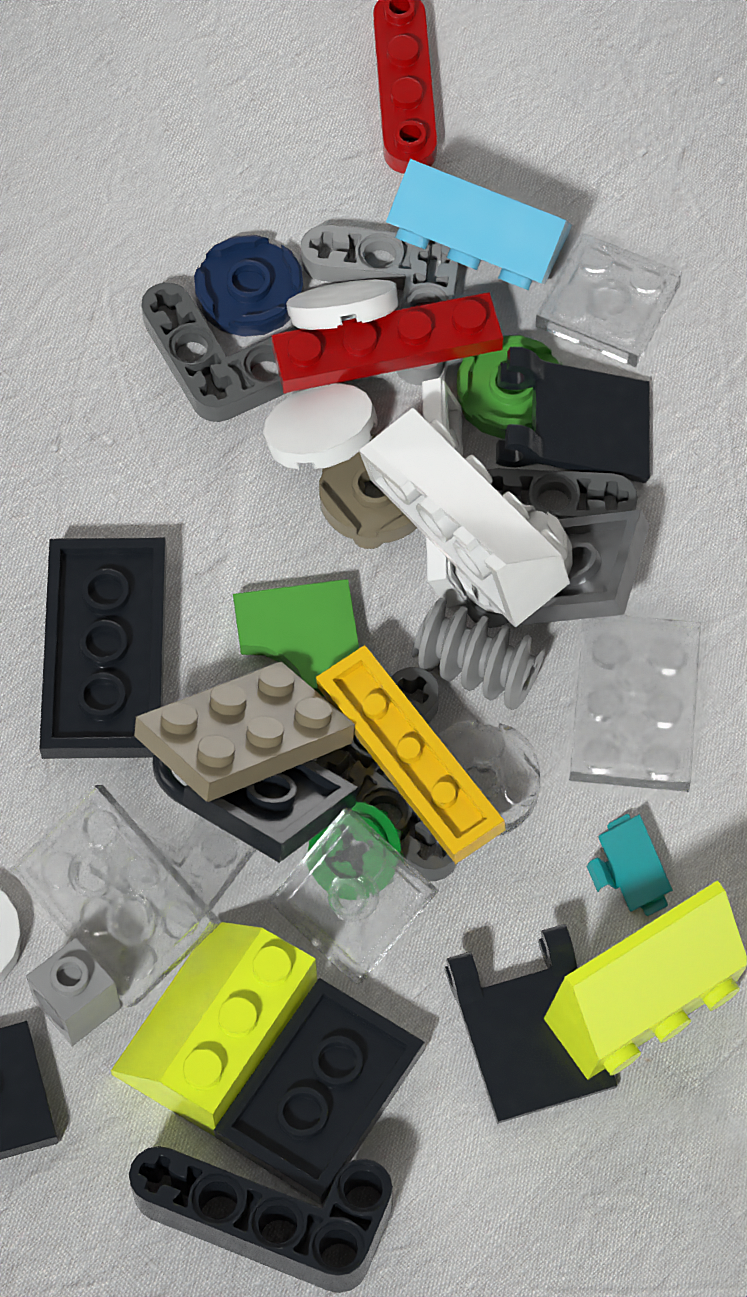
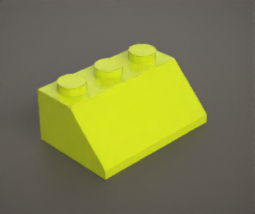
M715 881L565 976L544 1020L587 1080L605 1068L611 1076L617 1074L641 1055L638 1049L639 1046L655 1036L660 1043L668 1041L690 1024L691 1019L688 1017L690 1013L704 1004L710 1011H713L725 1004L740 991V987L736 982L747 967V955L726 891L719 881Z
M213 921L111 1069V1074L215 1137V1127L317 982L316 958L264 928Z

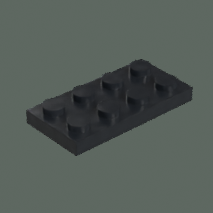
M165 537L49 539L39 744L42 759L153 758L154 753L134 735L137 716L163 707L167 564Z

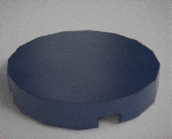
M258 235L234 236L214 245L206 253V259L201 263L200 268L198 265L194 274L196 304L205 319L222 332L242 337L265 335L283 327L290 320L286 305L288 299L304 292L302 267L293 252L282 244L281 248L269 243V238Z

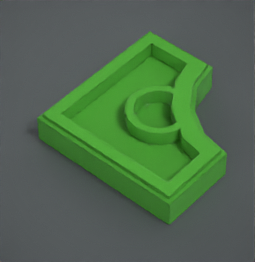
M348 579L233 594L241 655H261L284 663L322 697L324 695L318 688L316 676L359 649Z

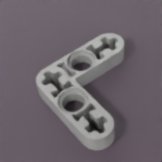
M319 225L306 232L301 241L302 267L309 276L317 280L336 283L373 279L390 280L396 283L398 290H404L401 309L414 307L421 302L429 301L436 303L455 299L459 263L446 258L450 247L430 240L425 250L395 238L397 232ZM329 247L333 249L329 254V258L323 259L318 257L322 252V248ZM349 249H355V263L348 262V259H350ZM383 250L393 255L394 261L389 266L376 268L366 263L365 257L373 251ZM434 259L441 261V264L438 266L436 284L427 282V267L430 264V260ZM445 362L396 372L405 382L413 385H422L423 381L439 378L443 372Z

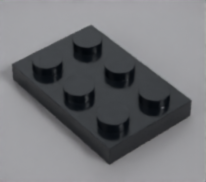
M319 978L215 1127V1138L319 1204H322L328 1196L337 1174L343 1166L350 1163L425 1051V1042Z

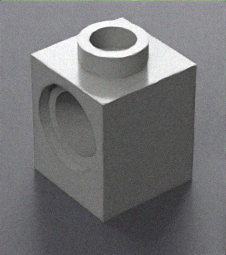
M76 937L26 975L34 1002L71 1046H74L121 1009L115 982Z

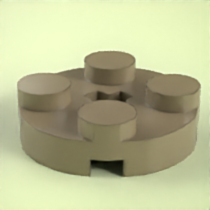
M359 452L349 460L329 468H322V475L319 480L321 511L328 523L337 532L353 539L359 547L375 549L383 543L402 539L417 529L412 521L386 495L378 498L365 495L364 483L370 481V478Z

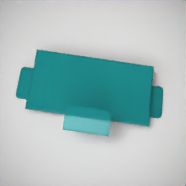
M626 814L610 822L607 825L609 831L598 836L608 861L605 862L597 857L586 865L597 892L607 885L614 889L620 888L629 911L632 912L641 907L646 916L666 908L668 902L664 895L673 891L641 815L639 814L631 818L629 814Z

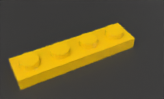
M365 645L316 676L319 690L335 708L355 724L354 735L455 864L506 831L504 819Z

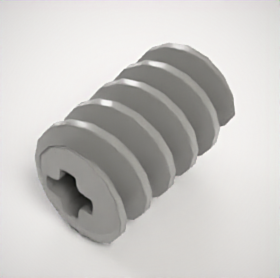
M441 596L430 608L419 628L412 649V657L414 658L418 655L419 667L428 672L440 664V676L446 681L454 680L461 673V685L468 691L474 690L483 682V696L490 701L496 699L505 690L504 705L511 710L517 709L531 690L541 667L545 650H541L537 656L531 655L532 636L528 634L515 647L509 645L510 626L504 625L494 637L488 636L489 617L485 615L472 628L466 626L468 608L461 606L451 618L445 617L447 601L446 598Z

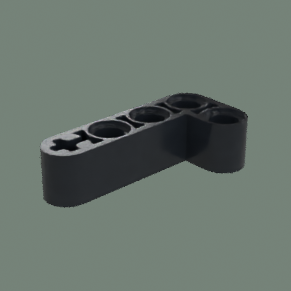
M156 1146L145 1149L133 1160L129 1171L130 1186L135 1204L140 1212L149 1219L336 1293L351 1291L360 1285L367 1275L391 1217L393 1206V1186L389 1173L382 1165L368 1159L354 1160L342 1167L334 1180L323 1208L311 1205L167 1147ZM164 1175L170 1176L172 1187L161 1185L157 1193L150 1192L148 1181L159 1183ZM365 1185L377 1190L381 1198L371 1207L360 1208L349 1203L346 1196L355 1187ZM182 1195L188 1197L187 1207H184ZM214 1197H228L236 1203V1208L232 1214L225 1218H210L202 1212L205 1204ZM276 1220L288 1221L296 1228L292 1238L282 1243L269 1242L261 1233L267 1224ZM334 1244L348 1245L357 1254L352 1263L340 1268L331 1267L326 1264L321 1255L325 1249Z

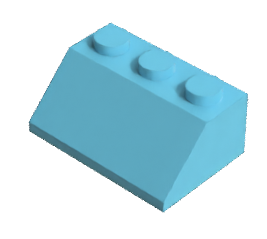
M412 159L409 160L386 220L387 223L399 227L395 238L425 250L430 240L450 247L446 258L475 270L478 269L481 260L502 268L498 279L529 290L533 280L545 285L572 227V224L565 219Z

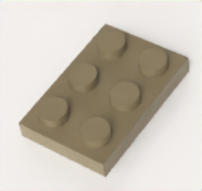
M278 662L137 716L134 736L206 802H210L352 744L355 724L284 663Z

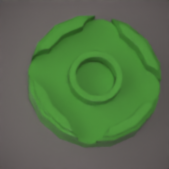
M503 335V350L465 357L457 372V400L461 405V411L465 419L482 433L500 439H505V430L508 424L523 425L532 429L533 387L522 390H508L498 386V366L501 362L507 363V351L509 348H527L543 361L559 364L558 360L552 356V350L545 344L522 335Z

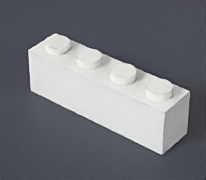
M411 408L359 450L369 478L516 628L570 584L563 561L568 557L567 552L561 542L548 529H544L539 533L528 522L530 519L528 512L512 493L506 492L504 495H501L491 485L493 481L490 474L477 458L470 455L464 459L454 449L456 443L453 437L438 420L434 419L428 423L414 408Z

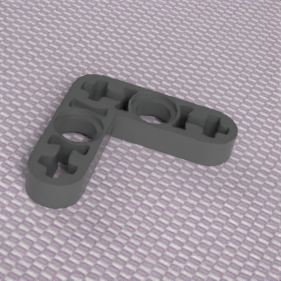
M163 282L155 284L145 292L141 303L145 327L193 409L201 418L211 422L226 421L286 394L283 393L279 376L271 380H260L251 373L253 367L258 363L265 361L276 363L271 337L227 357L191 296L182 286ZM167 305L170 310H176L177 323L179 325L177 328L172 330V322L164 311H158L160 306ZM295 326L283 332L298 330L300 328H297ZM190 342L199 343L207 349L205 355L195 361H185L176 352L179 347ZM210 373L216 389L220 393L226 392L224 399L218 400L215 395H208L205 377Z
M508 468L487 469L493 481L491 485L496 490L502 491V495L510 492L521 502V491L529 490L527 505L534 506L536 511H541L545 514L549 512L557 517V519L636 510L638 499L636 488L630 480L621 475ZM547 490H557L566 494L570 503L561 510L552 511L542 507L538 502V497ZM580 493H587L586 510H578ZM605 496H616L617 510H606ZM466 593L465 605L468 608L467 614L472 621L477 623L485 615L489 617L488 628L501 627L509 623L503 614L484 610L471 601Z
M407 667L400 669L391 676L392 680L401 691L404 690L406 693L413 694L417 689L423 691V704L415 700L411 701V704L429 724L438 711L439 686L437 680L430 672L422 668ZM353 735L352 744L316 759L315 763L341 776L349 767L350 753L356 763L349 770L348 782L358 787L356 802H366L372 806L380 803H390L399 809L402 817L395 827L402 832L400 841L405 838L404 843L401 844V852L405 859L401 862L400 866L424 881L442 880L453 873L457 864L453 862L443 848L442 859L434 854L428 857L427 860L421 858L420 843L408 834L412 823H417L415 825V838L431 847L437 840L396 787L383 777L385 773L368 751L359 743L355 735ZM376 841L369 842L373 846L377 845Z

